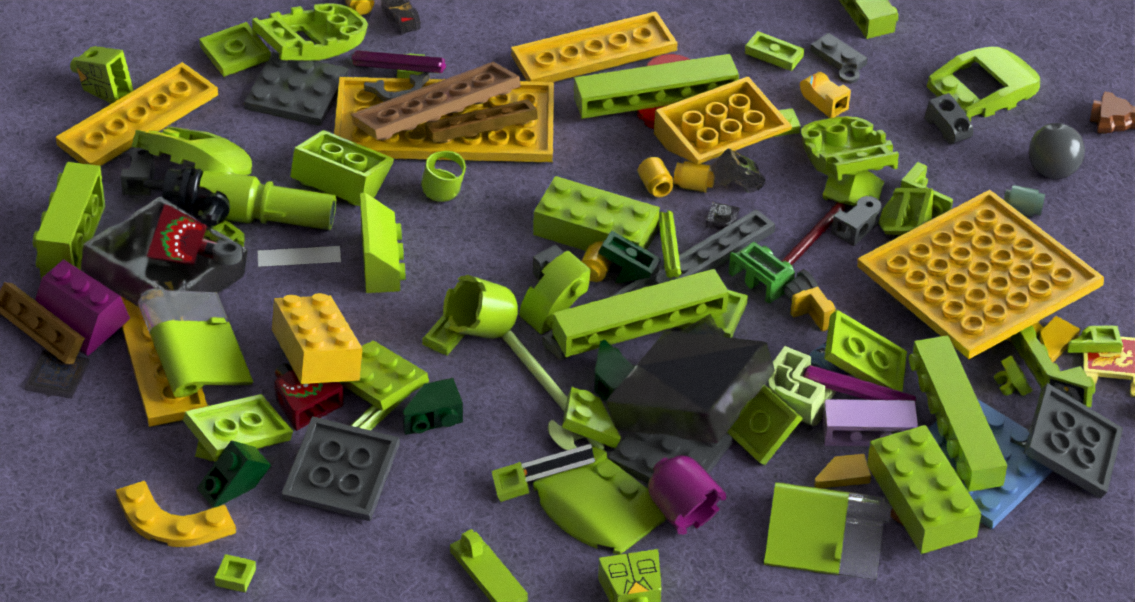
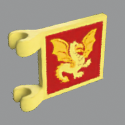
M1121 337L1123 343L1121 352L1083 353V370L1087 377L1090 376L1093 379L1094 384L1097 383L1098 377L1131 380L1130 396L1135 397V338Z

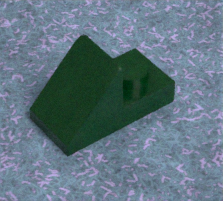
M614 231L609 233L598 251V254L622 267L615 283L650 278L661 260L660 257Z

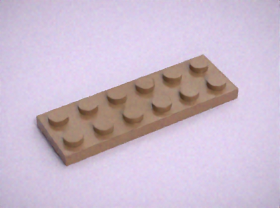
M491 62L351 114L352 121L355 126L377 140L389 139L394 133L402 130H413L418 124L426 121H437L442 115L461 112L466 106L484 103L488 101V98L496 95H506L512 89L521 86L520 78L499 64Z

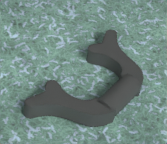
M429 73L410 75V83L414 87L409 90L389 92L384 89V81L379 80L376 83L365 82L364 91L376 94L385 102L422 88L429 81Z

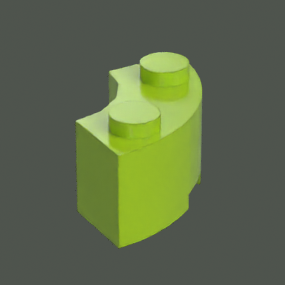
M570 251L562 253L541 271L545 275L536 287H529L522 301L519 316L541 335L553 329V313L569 309L581 295L588 291L591 269Z

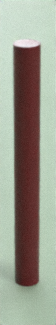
M837 202L781 262L787 261L793 265L831 226L834 215L840 210L845 211V205Z

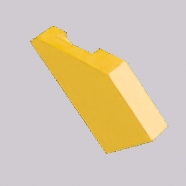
M1055 316L1040 331L1039 336L1040 343L1046 346L1052 362L1068 348L1069 341L1079 337L1081 330L1058 316Z
M865 455L835 456L815 478L814 487L829 488L870 483L871 474Z

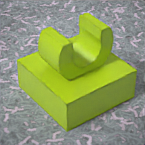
M1012 356L1001 361L1006 371L996 373L994 379L998 384L1007 381L1005 385L999 387L1003 395L1008 396L1012 394L1016 388L1022 396L1033 391L1022 369Z

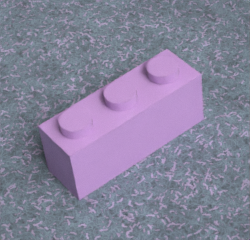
M825 399L822 418L825 446H870V441L918 427L915 401Z

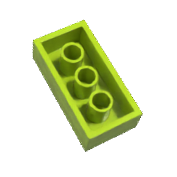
M67 162L63 173L60 172L58 174L57 188L55 192L50 194L49 207L47 211H43L40 229L34 232L32 241L33 247L37 249L36 268L40 269L41 280L63 259L77 268L80 251L91 244L105 208L100 166Z
M555 176L534 210L533 235L586 251L591 244L598 241L604 242L609 233L614 231L648 250L658 232L660 207Z
M926 425L870 441L867 466L920 554L977 537L981 512Z

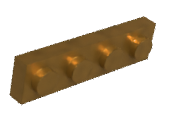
M526 99L433 122H426L425 130L433 143H447L453 138L462 136L473 137L479 132L488 130L499 131L505 126L514 124L525 125L531 120L538 119L537 109Z
M4 282L0 290V314L63 363L74 364L85 338L16 285Z

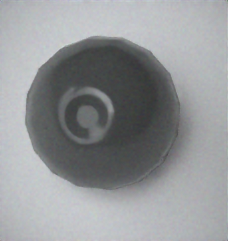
M1063 123L1047 124L1038 129L1031 138L1028 150L1029 159L1032 167L1042 176L1057 180L1067 178L1075 173L1084 161L1085 145L1082 136L1069 125Z

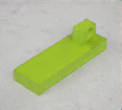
M470 529L461 534L460 540L450 544L451 554L491 602L528 601V593L477 532H473Z

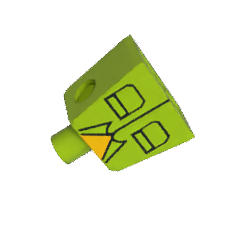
M93 46L79 57H74L70 63L71 71L79 74L83 90L111 104L134 91L123 50Z
M658 549L599 558L598 579L610 602H661Z

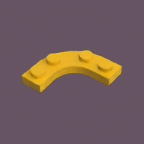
M145 480L115 490L118 502L129 524L137 533L148 540L152 538L168 543V546L191 547L236 533V525L225 504L196 514L180 516L170 514L157 505Z

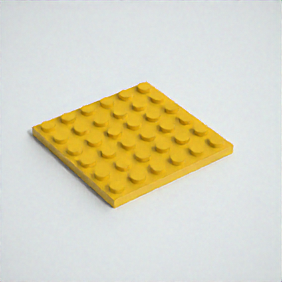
M990 189L857 258V267L940 336H949L953 347L968 359L1102 287L1104 283V276Z

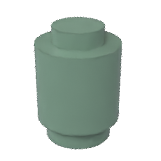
M1013 185L1012 190L1006 189L1004 201L1025 216H1041L1045 194L1039 193L1037 189Z

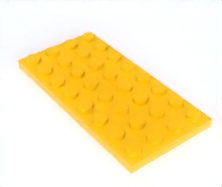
M339 77L334 134L394 159H427L436 152L453 151L464 160L553 162L554 82L520 81L521 86L512 89L506 95L490 97L484 103L466 106L461 112L448 113L440 118H448L528 99L537 109L538 119L531 120L525 125L514 124L505 126L499 131L488 130L479 132L473 137L462 136L453 138L447 143H433L426 134V122L418 124L413 130H402L394 133L392 137L385 140H377L353 124L351 114L383 103L376 94L364 91L365 82L376 83L379 80H383L386 91L398 92L414 87L410 83V78ZM429 79L423 87L445 79ZM439 158L438 160H451V159H448V158Z

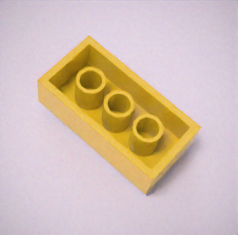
M318 293L309 297L286 295L284 298H274L272 331L301 384L360 381L363 348L331 295Z

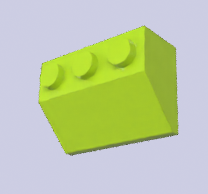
M322 130L294 148L290 177L300 181L305 186H313L324 191L325 194L336 195L347 200L351 205L360 206V193H366L373 198L377 195L393 164L394 158Z
M360 193L361 237L366 293L400 291V280H406L405 263H399V260H404L403 243H397V240H402L401 223H395L394 211L370 195Z

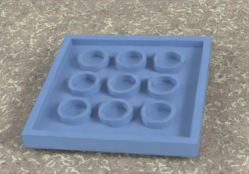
M977 399L1007 464L1004 486L968 491L981 512L980 522L993 529L1053 470L1024 454L1025 448L1010 442L1011 437L1015 441H1026L1029 435L1028 429ZM936 421L928 429L957 474V464L954 458L949 457L947 441L944 436L939 434ZM962 480L963 485L967 489L964 480Z

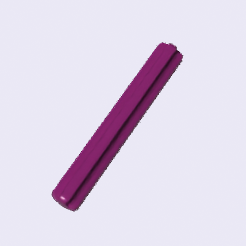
M356 50L351 57L353 65L360 67L428 73H443L444 69H446L445 59L442 57Z
M811 365L807 366L804 371V378L825 385L827 389L866 400L915 401L916 405V396Z

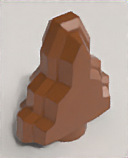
M1105 91L1101 101L1093 100L1090 122L1097 123V133L1103 134L1112 133L1113 131L1121 132L1129 128L1135 129V106H1132L1126 99L1118 98L1113 93Z

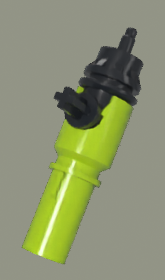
M188 166L182 170L169 169L164 181L156 179H145L143 181L144 188L163 192V204L175 206L180 212L185 214L190 211L193 216L197 214L202 216L200 222L206 224L208 230H211L213 225L217 226L219 221L225 219L248 224L255 219H260V222L263 224L273 221L331 230L335 217L336 195L274 186L271 181L261 184L255 176L229 172L202 171L201 169L196 171L194 167Z

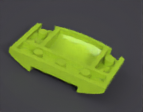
M593 446L594 463L545 476L533 482L534 491H538L540 505L547 515L569 535L596 549L598 544L613 547V553L620 555L667 520L651 499L648 488L609 460L606 451Z

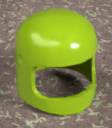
M440 151L431 154L426 160L422 175L421 186L423 193L431 200L437 202L453 200L460 191L466 165L464 159L453 151ZM439 158L451 159L461 167L462 174L456 177L449 171L435 169V163Z

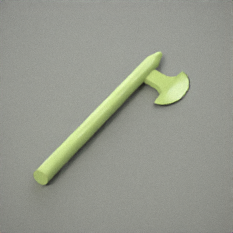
M510 330L502 338L565 413L567 396ZM554 420L548 423L550 436L566 451L577 448L574 441L585 437L562 428ZM585 437L590 444L604 450L605 447L602 443Z

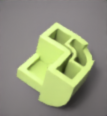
M784 346L770 366L767 387L803 418L801 422L815 426L822 420L825 399H832L836 391L827 389L825 385L804 378L805 369L811 365V356Z

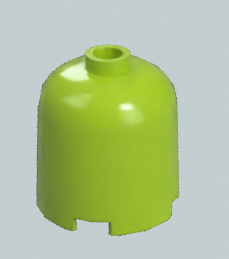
M465 275L458 278L459 282L454 289L449 288L447 290L443 304V315L449 319L450 330L461 334L495 339L504 336L514 326L518 315V304L514 294L507 287L471 275Z

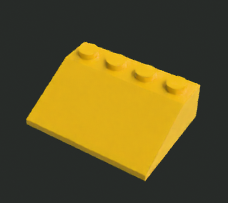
M745 77L657 109L655 111L654 135L668 151L693 163L701 164L791 130L792 125L749 77Z

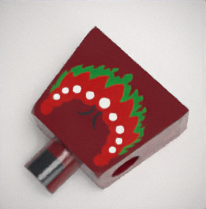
M164 204L147 258L194 266L198 255L213 259L212 248L217 242L204 238L207 229L206 225Z
M283 363L276 369L275 376L277 379L274 381L275 398L296 431L307 426L312 416L321 418L343 406V386L339 382L301 384L293 368L288 363Z

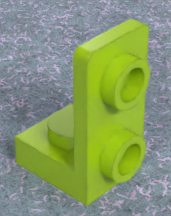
M917 162L902 179L901 188H928L926 187L928 184V178H926L927 166ZM934 191L932 216L938 217L951 210L953 199Z

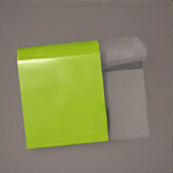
M153 288L142 293L141 298L138 300V305L175 397L192 395L204 385H250L253 383L217 292L168 291Z
M775 482L764 565L876 581L883 522L889 523L892 504H886V497Z

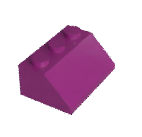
M64 259L42 277L35 301L85 338L79 351L86 356L95 351L130 319L120 295Z

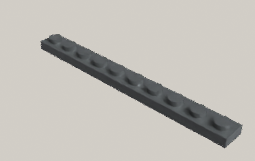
M757 209L680 254L681 275L678 278L715 269L730 260V252L737 253L752 242L758 243L775 232V223ZM663 264L653 271L650 278L638 279L610 297L678 278L672 277L670 279L666 277ZM552 331L542 337V345L559 360L562 361L567 358Z

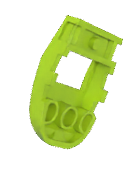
M325 3L315 4L314 10L303 11V8L298 6L291 8V13L281 15L278 11L269 14L268 19L259 20L257 17L253 18L252 34L260 35L279 53L280 60L319 61L343 54L358 46L366 35L368 23L357 11L348 6ZM303 31L316 45L312 41H305L296 32Z
M984 47L954 57L929 76L927 88L937 97L950 93L971 121V116L981 114L984 117L995 115L997 110L1003 108L1010 110L1016 107L1017 102L1022 99L1028 100L1039 91L1040 76L1025 61L1012 52L1000 47ZM977 62L1005 88L980 100L953 73L959 69L964 70L971 67L972 63Z
M852 116L834 117L808 123L801 129L803 146L817 171L836 180H842V174L855 175L858 171L868 169L881 170L884 166L898 169L899 153L897 151L893 152L892 142L886 140V133L883 130L874 131L873 124L865 119Z
M167 127L163 129V132L135 131L132 147L148 150L150 154L161 156V153L171 155L170 161L183 164L184 160L195 163V169H201L202 171L229 172L249 175L252 172L250 156L235 143L215 134L176 127Z

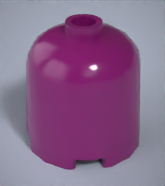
M683 455L670 459L663 458L658 461L653 467L654 472L648 483V492L651 499L676 532L681 535L687 534L686 528L692 525L699 528L707 523L720 510L716 505L721 499L722 501L727 498L723 489L697 461Z

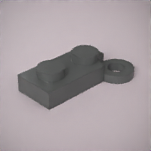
M827 33L811 44L810 51L840 70L839 79L842 82L851 84L859 80L860 72L858 70L867 65V57L830 33ZM851 73L854 76L847 77L845 74Z

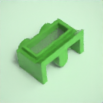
M752 242L737 253L730 252L728 274L733 277L745 269V283L751 289L757 286L759 281L767 285L765 301L769 304L785 294L783 287L794 279L795 271L792 265L787 261L781 262L773 256L772 251L767 246L761 247L757 243Z

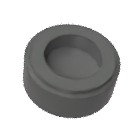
M222 241L213 246L212 258L218 264L233 265L241 261L242 248L235 242Z

